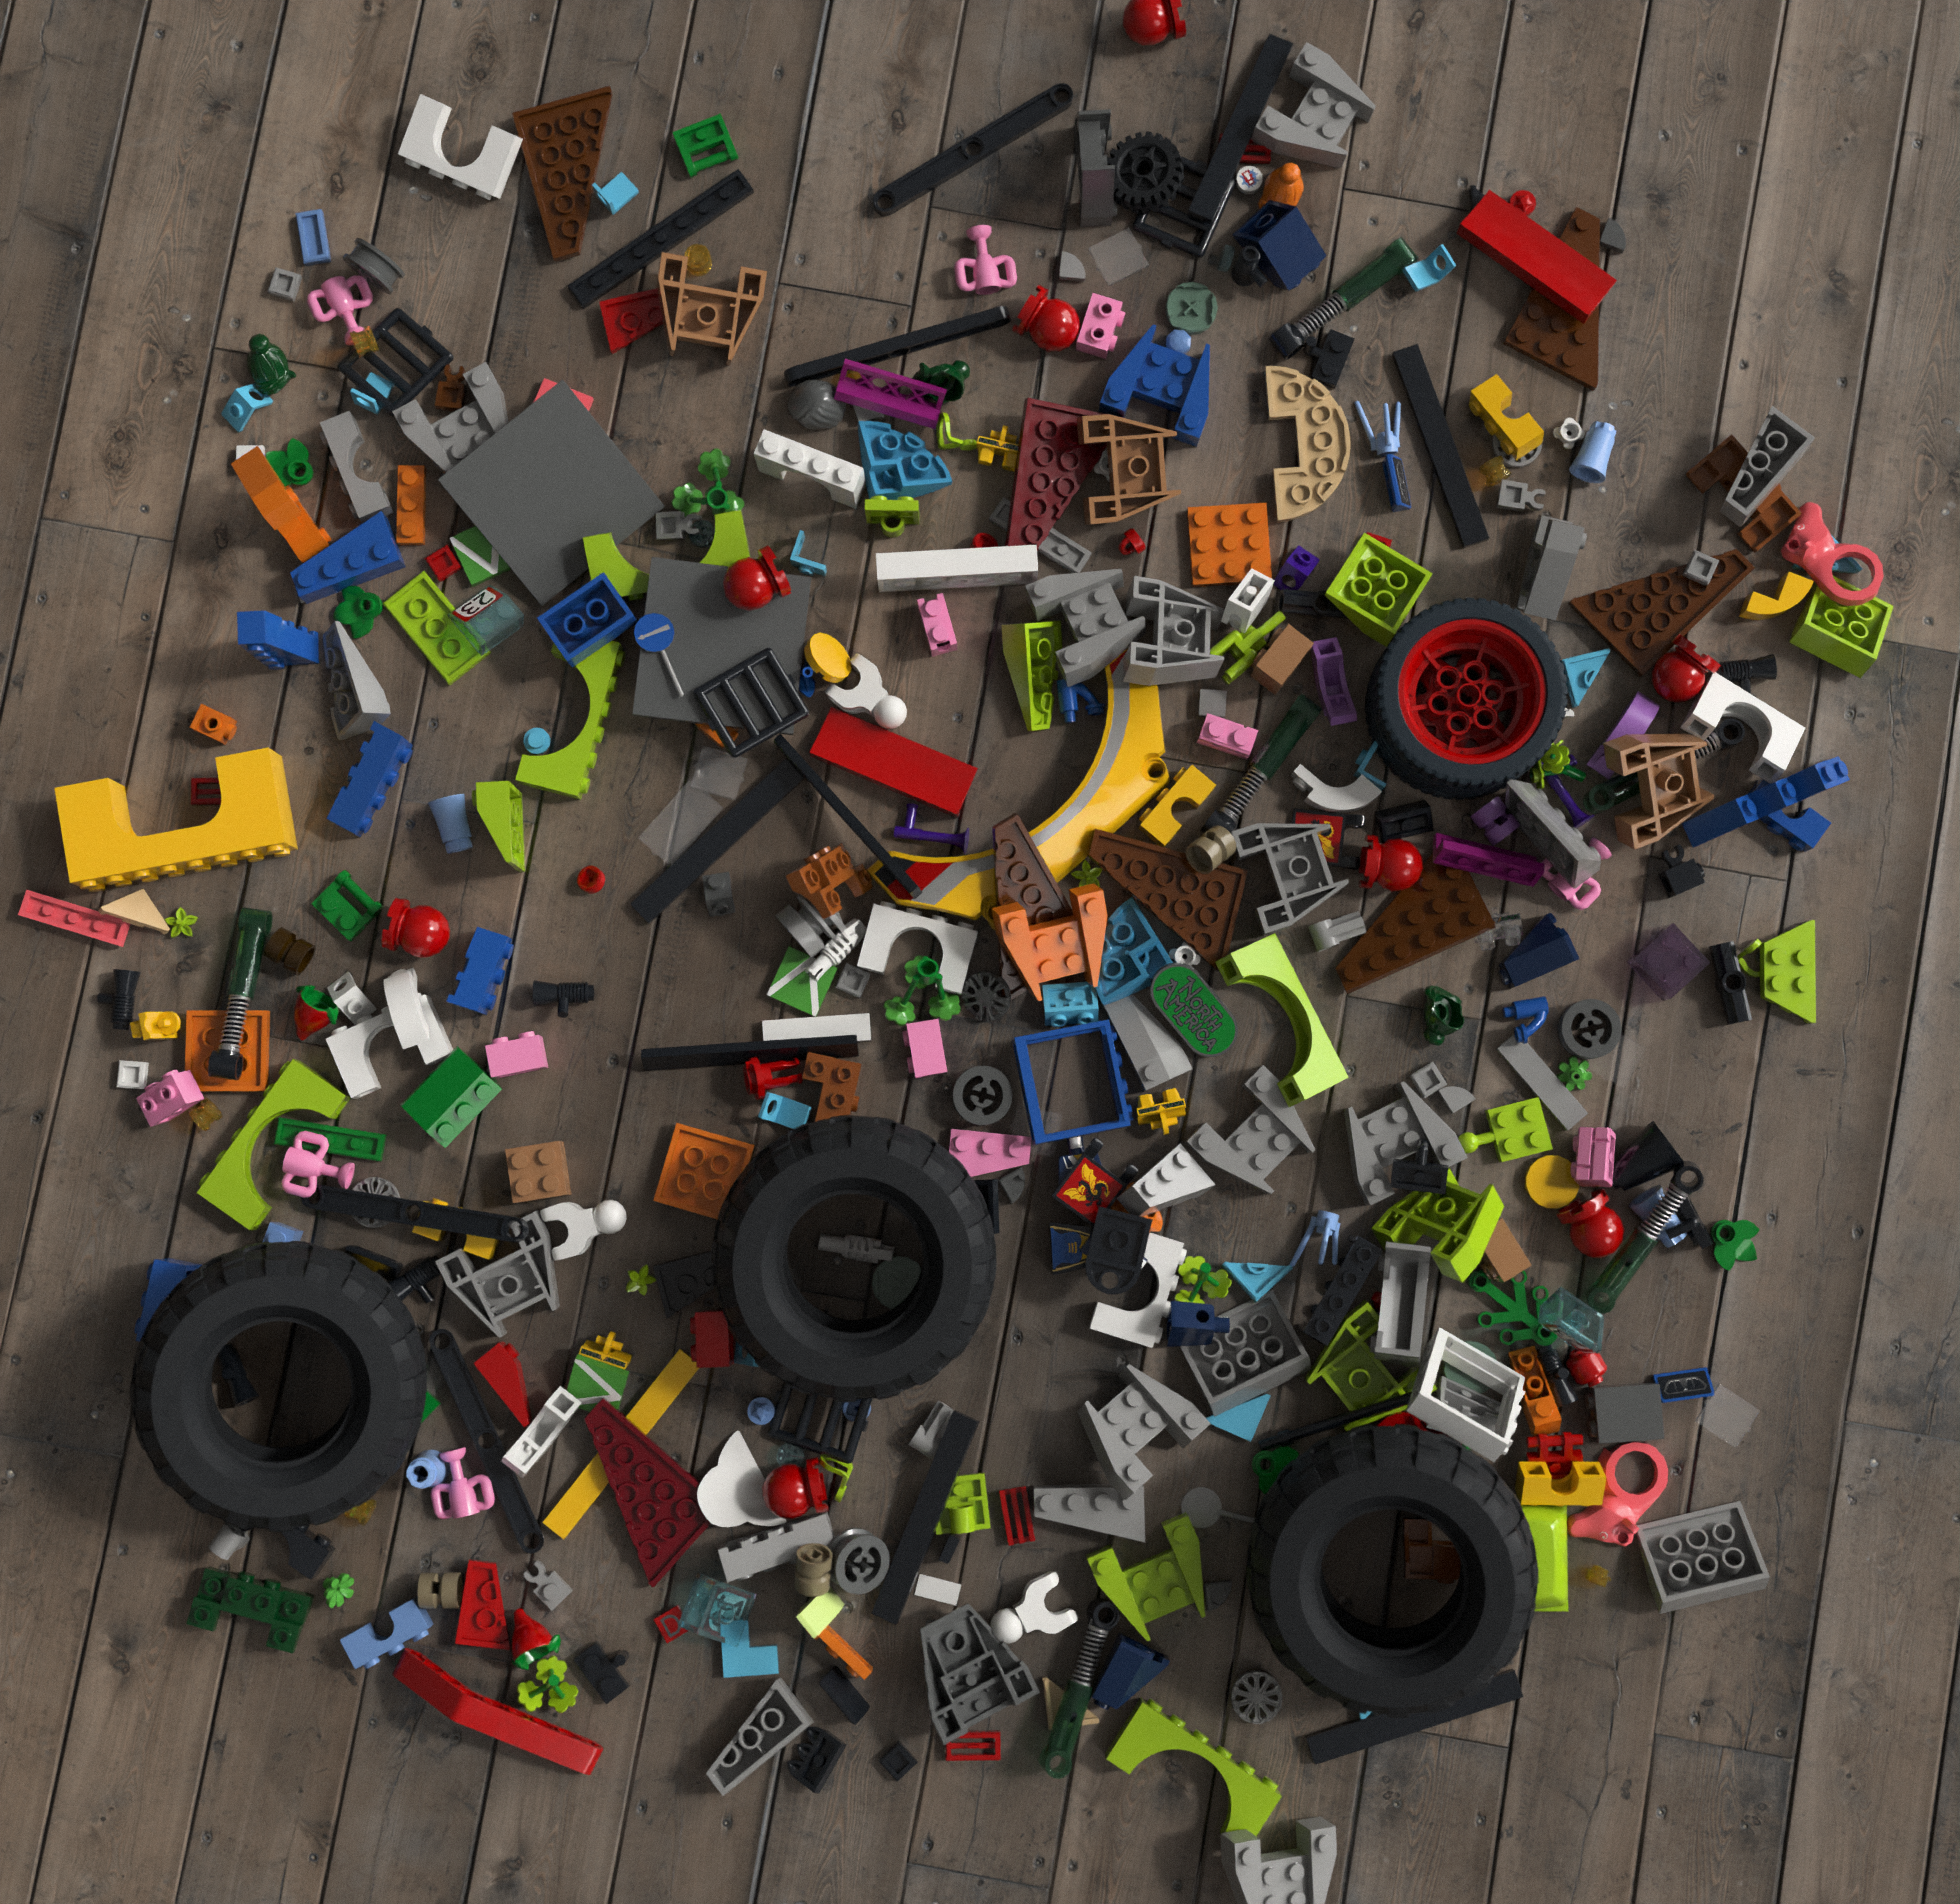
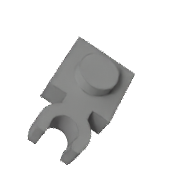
M1502 479L1499 486L1496 508L1522 512L1525 505H1528L1531 510L1540 511L1544 505L1536 503L1534 497H1544L1546 491L1535 489L1529 492L1527 491V483Z
M681 511L656 513V539H685V531L690 534L699 535L702 533V530L693 529L692 523L694 520L702 519V516L689 514L684 517V512Z
M537 1560L534 1565L539 1570L538 1575L533 1576L528 1570L523 1575L527 1581L538 1584V1587L533 1592L553 1611L573 1589L555 1570L548 1576L545 1573V1565Z

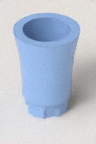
M1598 421L1591 424L1578 455L1569 468L1573 476L1589 483H1602L1605 481L1610 453L1615 442L1616 431L1614 426Z
M456 794L428 802L438 826L442 843L445 844L447 854L472 848L473 845L470 839L472 836L466 814L465 795Z
M1661 1185L1649 1188L1629 1204V1207L1643 1222L1644 1219H1648L1647 1215H1651L1649 1212L1654 1211L1652 1208H1656L1655 1204H1659L1658 1200L1662 1199L1661 1196L1664 1197L1665 1195ZM1676 1213L1671 1215L1672 1219H1668L1669 1223H1665L1666 1227H1663V1231H1660L1661 1234L1657 1235V1240H1660L1667 1248L1683 1240L1687 1235V1232L1671 1240L1669 1239L1665 1230L1681 1222Z
M425 1450L419 1453L409 1464L406 1477L412 1486L416 1488H433L446 1481L450 1466L448 1462H444L439 1457L441 1452ZM423 1467H425V1470L428 1472V1476H425L422 1473Z

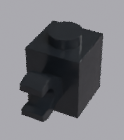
M1680 844L1674 847L1677 853L1675 858L1671 857L1667 850L1661 852L1662 859L1667 863L1669 869L1658 874L1669 898L1705 883L1703 879L1705 877L1704 870L1699 863L1695 862L1694 858L1682 863L1684 849Z

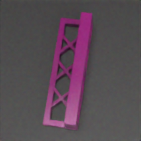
M845 359L834 399L936 429L947 389ZM847 369L859 372L862 378L855 380L845 377ZM880 378L883 379L887 385L884 387H878L874 385L872 380ZM906 386L913 393L905 395L900 393L897 388ZM930 393L939 397L935 404L925 401L923 395Z
M1436 833L1433 837V863L1531 887H1534L1544 874V863L1537 862L1535 856Z

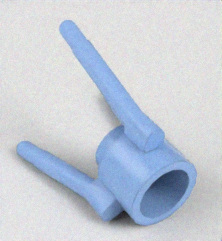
M1355 401L1357 412L1370 441L1371 451L1377 450V456L1398 453V448L1400 447L1401 403L1396 402L1393 431L1390 429L1388 404H1383L1385 432L1378 433L1377 439H1375L1360 402Z
M1318 1210L1317 1217L1311 1216L1310 1225L1290 1262L1291 1267L1296 1265L1315 1227H1317V1233L1323 1234L1318 1264L1322 1265L1324 1263L1329 1236H1332V1264H1337L1340 1229L1338 1214Z

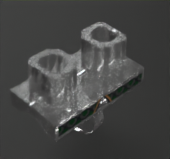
M1497 907L1491 908V917L1496 928L1474 937L1475 943L1479 944L1482 951L1493 949L1495 947L1494 940L1504 938L1508 946L1519 945L1521 935H1523L1520 913L1511 915L1509 913L1498 914Z

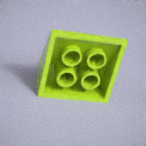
M1364 532L1326 591L1325 596L1364 634L1387 647L1433 573Z
M1833 576L1836 583L1842 588L1850 591L1861 590ZM1815 583L1795 624L1789 642L1861 678L1877 660L1894 606L1877 597L1862 605H1841L1827 597Z
M509 781L476 782V790H472L473 806H477L478 813L505 861L518 872H525L522 793Z

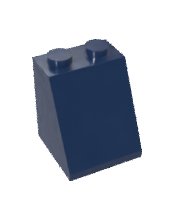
M1269 200L1232 234L1242 248L1254 246L1259 250L1260 260L1258 267L1276 287L1288 291L1296 288L1301 283V280L1309 272L1317 269L1320 262L1327 256L1298 208Z

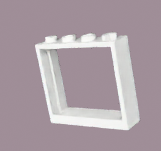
M1439 1327L1425 1347L1406 1411L1495 1462L1501 1454H1507L1508 1448L1513 1443L1510 1437L1517 1427V1423L1514 1421L1521 1410V1406L1518 1404L1525 1394V1391L1522 1390L1525 1377ZM1441 1359L1503 1395L1494 1432L1431 1396Z

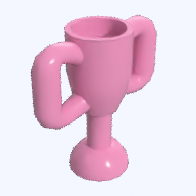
M977 225L966 230L967 237L976 242L978 256L975 259L961 258L955 262L956 284L960 290L965 292L975 290L979 295H988L1000 291L1001 288H1011L1016 285L1017 273L1012 257L1000 255L992 258L987 252L986 239L990 237L992 232L989 225ZM1005 264L1007 280L999 277L997 265ZM964 266L973 268L974 281L967 283Z
M354 275L347 280L343 276H336L323 282L321 289L311 291L308 294L307 304L313 317L318 322H327L337 315L343 318L348 329L344 337L346 345L359 344L369 334L367 329L357 326L353 316L354 309L365 308L373 301L370 287L362 276ZM354 284H357L363 300H353L350 288ZM322 297L326 299L331 307L327 313L323 314L317 298Z
M1592 838L1589 841V847L1592 846L1598 851L1601 860L1609 859L1612 856L1610 850L1598 839ZM1547 858L1543 860L1544 874L1542 877L1549 881V888L1562 900H1569L1574 908L1579 910L1586 909L1600 895V884L1590 877L1583 883L1591 886V889L1578 901L1575 893L1581 888L1582 884L1574 889L1559 872L1557 874L1550 873L1549 870L1553 865Z
M309 1131L299 1132L295 1136L294 1147H290L287 1150L283 1161L282 1170L286 1174L281 1182L282 1190L287 1194L302 1198L310 1197L315 1193L317 1177L322 1174L338 1178V1183L342 1188L347 1189L350 1186L355 1164L349 1162L342 1165L341 1168L325 1164L322 1159L329 1147L328 1139L325 1136ZM302 1141L320 1145V1148L315 1154L303 1150ZM294 1176L308 1178L309 1186L304 1187L292 1184L290 1181Z
M466 1447L439 1454V1457L444 1462L449 1463L453 1481L450 1484H438L431 1489V1502L437 1518L445 1520L452 1516L453 1519L478 1513L480 1510H488L494 1505L495 1496L491 1480L488 1476L479 1474L470 1479L463 1476L460 1459L464 1457ZM478 1483L481 1485L484 1502L477 1500V1495L473 1488ZM441 1492L449 1493L450 1508L446 1511Z

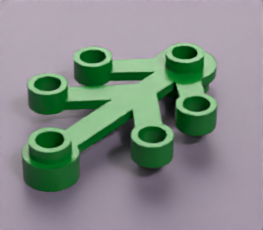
M1475 1270L1470 1273L1467 1278L1470 1289L1476 1292L1484 1291L1508 1310L1497 1313L1480 1312L1476 1317L1477 1324L1480 1327L1489 1328L1493 1324L1522 1321L1530 1328L1515 1331L1503 1328L1498 1333V1340L1505 1345H1511L1515 1341L1533 1339L1537 1344L1543 1346L1555 1342L1558 1335L1549 1330L1547 1337H1542L1540 1333L1544 1327L1542 1324L1556 1326L1553 1321L1548 1319L1546 1300L1549 1292L1546 1287L1537 1285L1531 1290V1297L1535 1300L1536 1319L1528 1312L1524 1285L1527 1280V1274L1524 1270L1520 1272L1522 1274L1520 1282H1516L1514 1277L1510 1279L1513 1283L1515 1301L1491 1283V1279H1488L1482 1270ZM1482 1276L1485 1283L1479 1287L1476 1284V1278ZM1539 1288L1544 1291V1296L1541 1299H1538L1535 1295L1536 1290ZM1485 1314L1490 1318L1489 1323L1486 1325L1481 1322V1317ZM1506 1331L1511 1334V1339L1507 1342L1502 1338L1503 1333Z

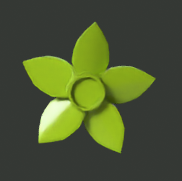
M1085 860L1082 864V871H1075L1071 875L1075 879L1080 880L1079 887L1093 883L1100 887L1097 877L1100 876L1103 869L1096 867L1091 870L1090 864Z
M180 907L176 911V917L165 919L167 924L174 926L171 930V938L177 937L181 931L186 936L193 937L190 926L196 923L198 917L186 915L184 909Z
M647 1264L640 1269L639 1274L635 1270L628 1271V1276L631 1280L627 1283V1292L638 1290L645 1296L647 1293L646 1284L656 1281L654 1276L648 1275L649 1268Z

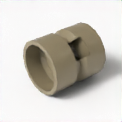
M1219 825L1213 826L1187 846L1186 857L1190 865L1197 872L1209 874L1235 853L1236 842L1227 829Z
M809 1543L797 1550L794 1587L800 1594L817 1597L829 1591L833 1553L827 1546Z
M461 1572L444 1573L442 1577L438 1573L420 1574L418 1582V1605L420 1609H436L439 1604H441L443 1609H457L461 1607L463 1597V1578Z

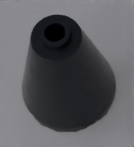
M1654 1121L1641 1131L1614 1162L1612 1185L1616 1190L1621 1187L1626 1191L1673 1172L1675 1166L1683 1162V1159Z

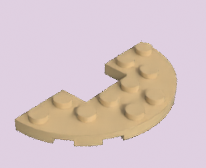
M1265 366L1268 420L1295 419L1298 467L1275 468L1272 471L1276 521L1279 523L1298 519L1320 507L1337 489L1349 461L1350 432L1341 406H1338L1330 395L1331 392L1315 379L1312 380L1294 369Z

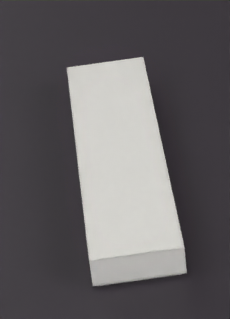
M870 1013L762 1021L763 1041L857 1035L858 1041L871 1040Z

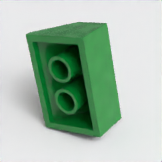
M457 1046L400 1105L431 1137L446 1148L502 1088L496 1079L491 1078V1075Z

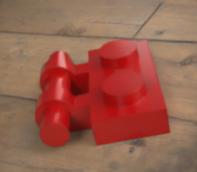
M1562 1432L1561 1435L1547 1436L1546 1433H1539L1537 1436L1526 1438L1528 1448L1537 1447V1452H1526V1462H1546L1553 1480H1560L1568 1476L1571 1472L1572 1462H1583L1581 1449L1573 1450V1445H1583L1582 1434ZM1562 1446V1450L1548 1451V1447Z

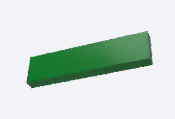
M278 1118L274 1144L294 1147L295 1136L299 1132L309 1131L321 1134L328 1139L329 1147L326 1153L382 1161L387 1136L385 1134ZM302 1141L303 1149L318 1151L320 1145Z

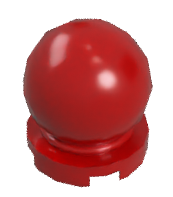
M1130 0L1124 9L1122 17L1125 32L1132 41L1141 45H1156L1162 42L1169 33L1172 34L1175 40L1186 37L1185 19H1179L1177 9L1182 7L1181 0Z
M1038 285L1036 291L1039 293L1036 297L1032 294L1029 296L1017 317L1021 322L1019 326L1015 324L1012 331L1020 336L1025 332H1029L1032 341L1041 349L1049 352L1061 351L1068 348L1077 338L1080 330L1078 314L1075 308L1068 302L1059 298L1048 299L1049 290Z
M768 545L757 550L759 555L757 559L747 557L734 562L728 567L723 577L725 596L732 605L746 611L760 609L771 601L774 593L778 594L781 598L791 594V588L783 569L777 571L773 562L776 556Z
M1679 634L1672 641L1677 646L1675 651L1667 652L1661 656L1652 670V684L1661 698L1676 703L1691 700L1699 694L1705 684V673L1710 671L1715 675L1721 666L1708 654L1705 655L1703 653L1701 656L1694 651L1697 646Z
M1365 836L1364 839L1368 842V846H1362L1359 873L1364 874V881L1359 880V888L1371 889L1373 883L1376 882L1383 889L1392 892L1404 891L1412 887L1419 880L1423 870V860L1418 848L1411 842L1403 839H1389L1380 844L1378 836Z
M394 899L387 913L388 917H392L389 930L383 929L382 947L390 951H396L401 945L406 953L416 958L431 957L440 953L447 945L450 937L449 923L444 914L429 905H417L410 908V901L408 899Z
M1603 1188L1590 1192L1593 1197L1583 1202L1579 1198L1561 1208L1559 1210L1560 1213L1556 1214L1561 1224H1571L1569 1234L1573 1245L1580 1253L1592 1258H1604L1613 1254L1622 1244L1625 1231L1619 1215L1613 1209L1605 1206L1609 1201V1197Z
M818 1457L807 1459V1466L804 1468L797 1464H783L774 1468L767 1475L762 1486V1497L766 1507L774 1515L783 1519H795L804 1515L811 1506L816 1509L817 1514L829 1510L828 1505L822 1503V1501L828 1499L823 1473H819L818 1468L815 1467L820 1465Z

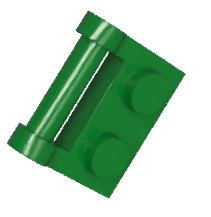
M721 113L672 132L690 178L697 176V172L728 160L732 162L739 159ZM724 144L726 150L693 162L691 156Z
M343 870L311 904L345 938L352 942L383 910L384 906L368 896L351 879L352 875L347 870ZM343 886L367 909L364 915L338 892Z

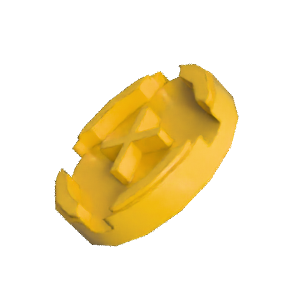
M824 633L814 634L808 639L807 645L804 647V653L812 670L816 674L820 672L824 675L823 679L828 682L838 683L844 680L851 672V662L845 648L835 638Z
M1545 1155L1536 1159L1528 1167L1525 1174V1189L1531 1200L1544 1208L1558 1209L1568 1205L1576 1197L1579 1190V1184L1571 1176L1572 1163L1558 1155Z

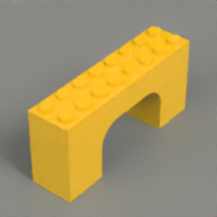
M268 747L215 757L221 791V806L216 816L200 826L147 836H137L131 826L125 786L109 778L54 788L70 883L79 886L80 889H88L89 892L104 891L105 886L115 884V887H126L132 885L131 881L139 879L142 882H152L158 880L160 875L168 874V877H178L185 875L184 871L192 869L195 872H205L211 870L213 865L221 864V867H231L237 865V861L247 859L248 862H257L264 860L266 855L274 854V857L290 855V851L297 850L298 847L282 756Z

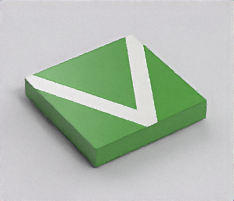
M476 526L450 537L452 545L473 587L511 570Z
M789 946L767 996L816 1017L838 968L831 966L816 982L809 977L810 973L805 972V969L816 958H811L809 955Z
M578 1354L575 1358L567 1391L582 1402L578 1408L590 1412L603 1397L619 1410L630 1371Z

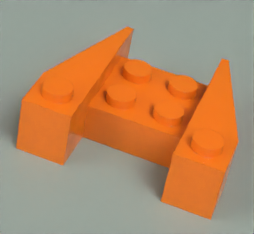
M258 446L231 463L262 516L274 530H278L283 535L302 563H305L330 546L328 543L332 540L324 527L320 529L317 527L299 501L300 499L289 485L284 486Z
M1094 883L1068 889L1073 915L1028 926L1025 908L1018 902L991 908L996 935L1029 993L1037 1001H1042L1039 983L1082 972L1084 973V979L1092 987L1098 986L1108 915L1103 889Z

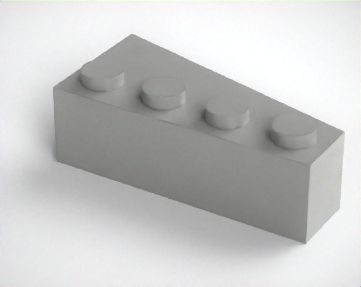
M1772 406L1720 512L1741 527L1808 451L1815 437Z
M1111 1484L1033 1485L1034 1517L1145 1542L1143 1485L1126 1501Z
M822 1512L725 1542L718 1549L727 1582L736 1579L740 1581L754 1576V1573L762 1570L765 1573L778 1569L780 1564L786 1562L795 1564L797 1550L801 1546L809 1543H818L828 1547L835 1538L828 1512Z
M782 1678L776 1679L769 1691L707 1771V1776L722 1796L729 1793L814 1723L813 1719Z

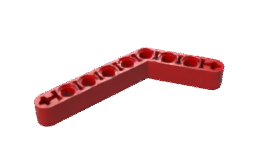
M405 1648L392 1673L396 1679L452 1721L580 1773L591 1775L603 1751V1747L591 1739L473 1692L416 1650Z

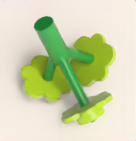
M1562 739L1556 743L1553 742L1544 756L1530 768L1529 777L1532 783H1536L1537 789H1544L1545 776L1564 774L1579 782L1584 781L1586 773L1568 765L1570 763V758L1568 757L1569 749L1564 745L1559 746L1563 742Z
M1187 1256L1184 1260L1185 1263L1178 1266V1273L1183 1276L1182 1281L1185 1284L1192 1283L1195 1286L1189 1292L1183 1289L1180 1290L1175 1296L1176 1301L1205 1304L1198 1294L1201 1285L1203 1291L1208 1293L1210 1299H1215L1216 1297L1225 1298L1227 1296L1228 1288L1231 1286L1232 1281L1228 1278V1273L1225 1270L1220 1269L1216 1273L1210 1272L1211 1265L1206 1263L1202 1256H1195L1194 1258Z
M550 1656L548 1660L540 1659L537 1662L538 1671L536 1672V1678L543 1680L542 1686H535L531 1680L517 1685V1692L519 1694L517 1700L520 1704L524 1705L525 1710L528 1712H532L542 1706L541 1698L543 1697V1691L547 1689L550 1690L548 1705L551 1708H555L558 1713L565 1712L568 1706L571 1707L576 1703L575 1697L578 1694V1688L575 1685L562 1682L558 1686L559 1682L564 1680L567 1664L565 1661L558 1660L556 1656Z

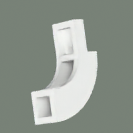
M1301 764L1291 774V777L1294 779L1292 782L1297 788L1303 792L1306 790L1310 792L1304 802L1323 812L1343 814L1357 811L1374 801L1382 792L1363 775L1348 786L1332 787L1324 784Z
M414 968L397 970L384 979V990L397 1036L402 1048L406 1049L429 1041V1027L419 1002L417 975Z
M560 1386L544 1404L522 1436L505 1454L501 1462L523 1478L558 1437L582 1402Z

